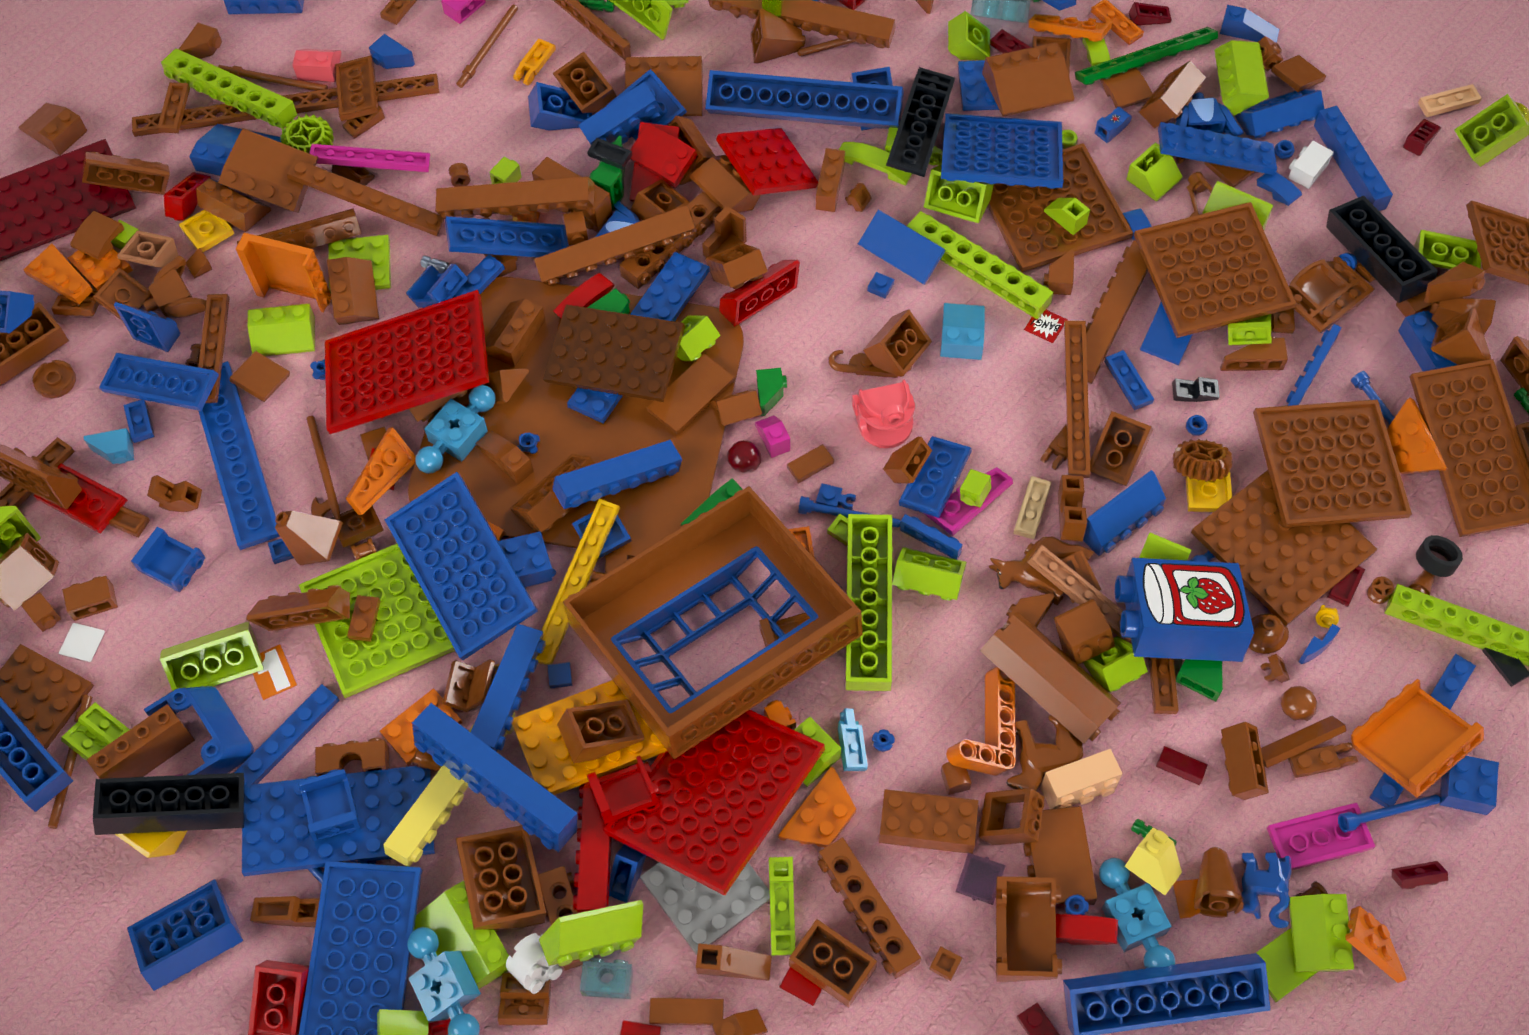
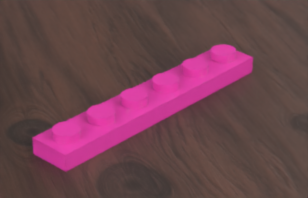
M311 144L310 154L318 157L316 164L429 172L430 153Z

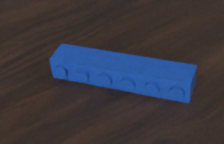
M1338 106L1320 110L1314 127L1326 147L1333 151V158L1357 197L1359 198L1364 195L1379 211L1387 209L1393 193Z
M668 440L555 476L552 489L563 509L574 508L582 503L596 501L609 494H617L627 488H635L646 482H654L658 478L667 475L672 476L679 472L682 458L672 441Z
M518 623L471 730L473 735L496 752L503 749L506 739L504 737L506 730L510 731L514 720L512 715L521 706L522 698L520 696L523 691H527L530 683L528 678L530 672H535L538 664L536 658L538 653H543L546 641L543 640V631Z

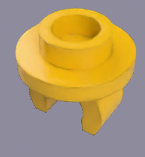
M1321 605L1320 610L1316 613L1317 624L1324 628H1330L1332 624L1337 625L1339 622L1337 609L1325 608V605Z

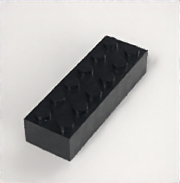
M1364 195L1329 210L1326 228L1356 257L1360 264L1398 303L1426 292L1428 283L1436 279L1438 270Z
M244 773L96 779L93 806L95 835L244 828Z

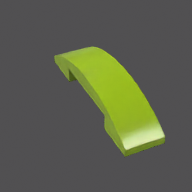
M843 142L839 150L845 151L846 163L853 165L856 161L888 174L889 180L906 186L912 173L886 166L890 153L880 148L858 142Z
M769 857L771 956L791 955L796 949L793 857Z

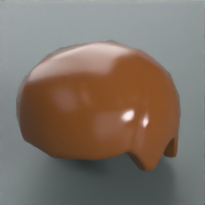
M1294 686L1282 694L1281 707L1283 712L1292 720L1308 721L1316 714L1317 700L1314 693L1306 687Z

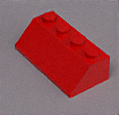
M781 260L777 264H772L767 269L768 272L762 274V278L755 281L749 280L742 287L736 288L730 293H725L720 298L719 312L734 327L797 288L800 261Z

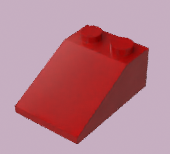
M648 123L630 149L632 151L630 160L677 188L697 157L694 148Z
M265 960L255 966L248 1035H299L309 972L308 965Z

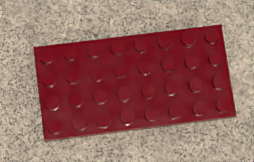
M106 139L0 178V261L75 233L93 211L113 218L136 209L128 189L82 183L85 152L113 155Z

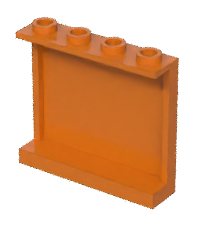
M243 233L236 251L257 296L264 298L268 289L272 288L316 299L320 311L324 313L326 307L330 305L332 298L313 249Z
M1416 679L1412 684H1407L1395 698L1389 699L1379 712H1374L1366 723L1356 727L1352 732L1351 739L1352 746L1356 751L1418 798L1484 740V727L1478 722H1475L1472 726L1423 691L1420 687V680Z

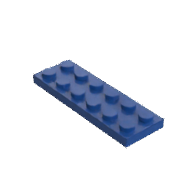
M1160 122L1158 126L1160 154L1275 175L1277 171L1273 143L1216 133L1210 130L1205 131L1193 127H1184L1173 123Z
M448 216L445 219L449 252L541 257L569 247L565 225Z
M116 353L99 389L105 393L202 411L219 374L215 370Z

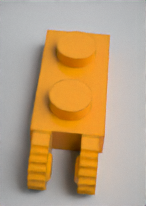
M538 38L519 63V67L513 74V79L516 81L521 80L524 72L527 71L523 83L530 85L535 75L539 73L556 50L555 45Z

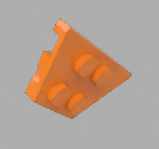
M1412 398L1407 399L1387 428L1399 472L1409 474L1413 472L1422 473L1434 470H1447L1445 462L1415 400Z
M832 766L779 833L778 838L780 840L799 841L801 844H815L818 847L825 848L835 841L854 816L856 807Z
M1361 906L1351 909L1348 927L1352 929V932L1346 934V941L1397 983L1407 980L1391 941L1388 928L1378 922L1371 913L1365 911Z

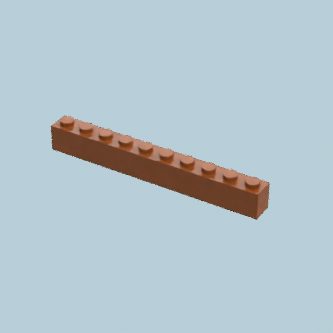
M708 0L710 7L717 11L726 10L735 15L743 14L756 19L759 9H764L804 31H816L825 36L834 35L842 40L851 39L860 44H872L877 48H890L896 29L895 19L813 0Z

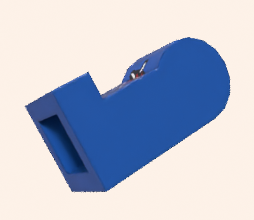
M1117 107L1111 114L1097 121L1095 134L1106 143H1109L1128 126L1132 116L1121 107ZM1103 129L1107 131V135L1102 132Z

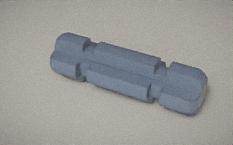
M423 256L420 261L422 267L427 268L429 265H433L440 273H444L450 266L448 262L435 258L431 259L429 256Z

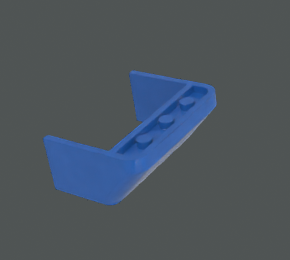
M213 686L178 688L144 709L146 714L150 716L165 705H169L175 714L191 706L194 707L213 739L205 743L201 748V757L205 764L187 775L225 774L244 763L254 753V747L219 691Z

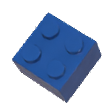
M541 531L498 541L524 587L552 581V566Z
M1465 756L1441 777V801L1439 805L1488 815L1496 807L1499 762Z

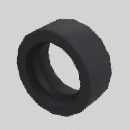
M1431 535L1426 537L1418 548L1416 559L1419 565L1432 575L1448 577L1454 574L1462 562L1463 554L1460 548L1451 540L1439 535ZM1431 551L1443 555L1448 561L1437 558Z

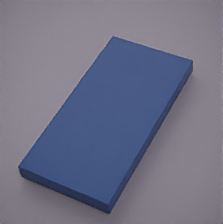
M879 209L858 242V245L924 285L946 251Z
M932 436L927 444L932 449V452L914 482L907 484L899 500V506L939 518L972 450L971 447Z

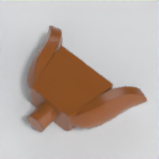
M180 255L164 266L148 289L153 298L143 302L147 312L160 309L165 317L181 318L205 311L206 300L193 298L181 278L186 266V260Z

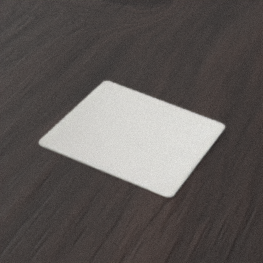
M73 623L59 654L91 662L105 631Z

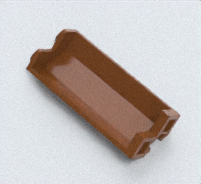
M1019 612L1013 614L1001 629H998L980 649L982 654L1083 744L1088 739L1093 742L1101 733L1098 728L1108 718L1112 721L1120 712L1117 709L1121 704L1119 700Z

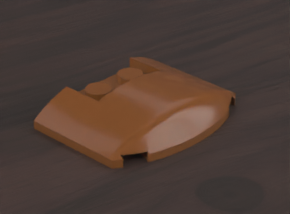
M1334 257L1333 261L1321 259L1308 265L1293 278L1289 285L1297 303L1294 309L1320 333L1329 329L1354 307L1359 306L1375 290L1340 257Z

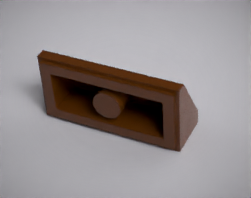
M332 165V173L365 186L375 177L374 174L364 167Z

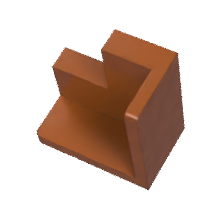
M726 206L714 218L715 231L702 243L703 256L707 258L739 243L745 244L747 242L746 218Z

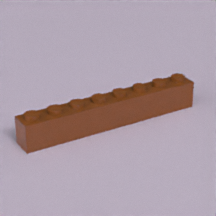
M589 177L436 188L435 211L442 218L446 219V216L472 218L473 215L490 217L492 214L510 215L512 212L528 214L530 211L545 213L553 209L567 211L568 208L585 210L587 207L594 206L595 183Z
M688 205L538 257L534 261L541 282L552 286L560 283V279L566 277L567 279L576 278L580 272L585 270L587 273L593 272L598 269L597 266L602 264L606 266L615 264L617 259L622 257L625 259L635 257L639 251H652L656 245L663 244V246L674 243L676 238H689L694 235L693 232H696L697 229Z
M1133 240L1130 247L1127 246L1122 256L1124 260L1123 262H1118L1115 269L1117 274L1115 277L1111 276L1107 285L1109 290L1108 292H1103L1099 301L1101 306L1100 308H1095L1092 314V319L1094 320L1092 323L1088 322L1086 326L1088 383L1091 384L1148 272V268L1135 240Z

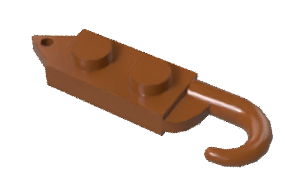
M843 350L832 352L828 359L831 368L838 372L898 378L897 375L875 367L865 353L853 355L849 364H839L835 361L837 355L844 353Z

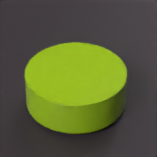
M1062 131L1063 149L1076 146L1078 137L1074 131Z

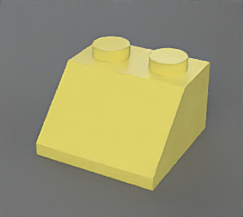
M1154 827L1141 841L1124 866L1164 895L1168 893L1182 873L1174 842L1164 832Z

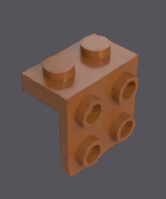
M489 659L477 667L457 660L453 661L442 704L464 712H468L483 704L489 691L490 682L495 675V661Z

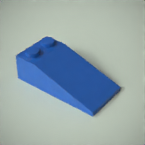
M1161 302L1140 350L1179 366L1193 334L1176 338Z

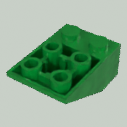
M618 136L612 144L623 147L622 136ZM600 161L598 167L591 172L589 178L596 186L610 193L611 207L615 211L614 204L619 200L621 201L624 197L625 167L622 170Z

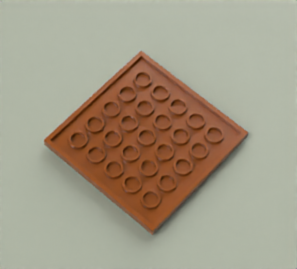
M1084 143L1063 149L1062 188L1050 189L1041 186L1028 187L1026 185L1009 186L1001 183L993 185L988 208L1021 273L1053 263L1070 250H1074V256L1130 239L1133 236V231ZM1057 198H1076L1090 209L1087 224L1074 235L1044 212V209Z
M1251 202L1136 230L1134 233L1176 338L1293 309L1297 304Z
M1378 400L1255 408L1253 414L1284 528L1409 518L1412 515Z
M1268 470L1196 525L1191 531L1220 562L1239 563L1243 585L1273 615H1276L1285 627L1378 550L1351 523L1284 528Z

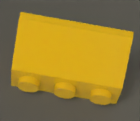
M187 831L115 835L147 858L174 855Z

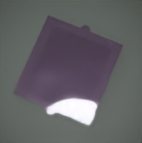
M968 853L956 892L971 897L973 901L977 899L993 905L996 898L997 876L1003 875L1006 865L991 861L989 857L982 858Z

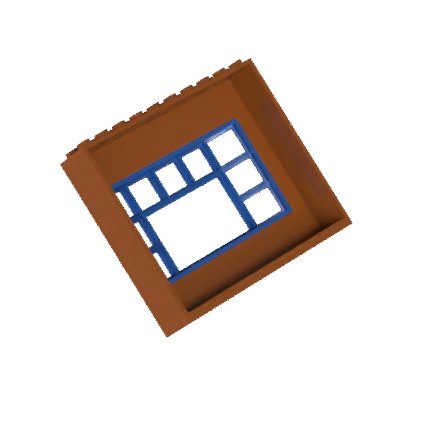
M750 486L737 491L734 496L718 503L716 507L708 512L700 514L692 522L684 524L679 530L663 537L655 545L645 548L642 553L626 560L621 566L608 571L605 576L589 583L584 589L571 594L563 601L572 629L673 759H676L863 635L861 610ZM758 558L771 574L751 594L738 580V577ZM775 580H778L790 594V597L772 616H769L757 602V599ZM733 584L745 599L725 612H721L709 597L727 585ZM704 602L715 618L697 630L692 631L680 615L699 603ZM797 602L810 619L785 634L776 622ZM752 606L762 619L767 618L769 620L772 631L779 639L696 692L669 657L746 607ZM673 620L686 637L667 649L662 650L650 634ZM644 639L656 654L634 661L622 645ZM663 662L675 678L652 684L640 668ZM680 685L690 697L671 708L658 691Z

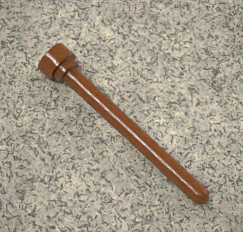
M838 38L801 48L797 54L805 56L856 41Z

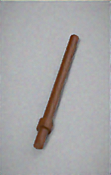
M512 5L470 65H466L462 71V76L456 83L458 87L463 88L468 79L474 76L478 65L517 12L518 7L516 5Z
M218 66L239 77L313 91L328 89L327 85L245 70L239 66Z
M83 696L80 710L76 712L74 722L77 723L79 717L91 706L92 696ZM69 747L63 769L71 777L77 753ZM69 785L55 797L48 823L49 828L57 829Z

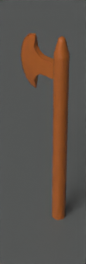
M308 416L306 420L328 500L319 504L317 497H315L311 505V514L324 517L331 510L335 519L340 520V508L314 416Z

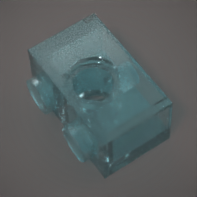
M599 958L583 961L580 984L582 996L631 999L634 971L632 964H628V961L614 960V963H606L603 959ZM605 973L614 975L613 979L608 983L601 981V977Z

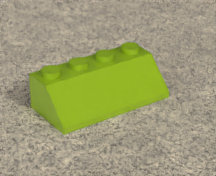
M1231 40L1214 49L1222 102L1234 116L1269 98L1262 53L1258 42Z
M249 621L163 649L160 654V661L172 691L178 688L216 686L264 670L258 644Z
M642 900L559 917L539 938L548 966L555 964L565 966L573 960L579 959L582 962L591 959L594 955L600 954L601 957H604L616 950L625 952L632 949L634 943L641 938Z

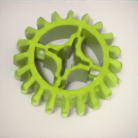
M306 114L302 118L298 115V119H291V124L286 123V127L282 129V135H280V140L283 144L309 154L311 144L333 145L332 142H334L333 131L329 123L323 120L321 116L317 118L314 114L311 117Z

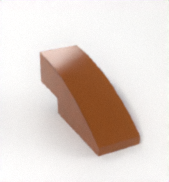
M296 896L254 898L250 921L281 926L316 927L320 898L300 899Z

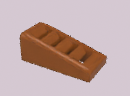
M378 105L377 113L349 119L342 126L355 139L385 119L382 108Z

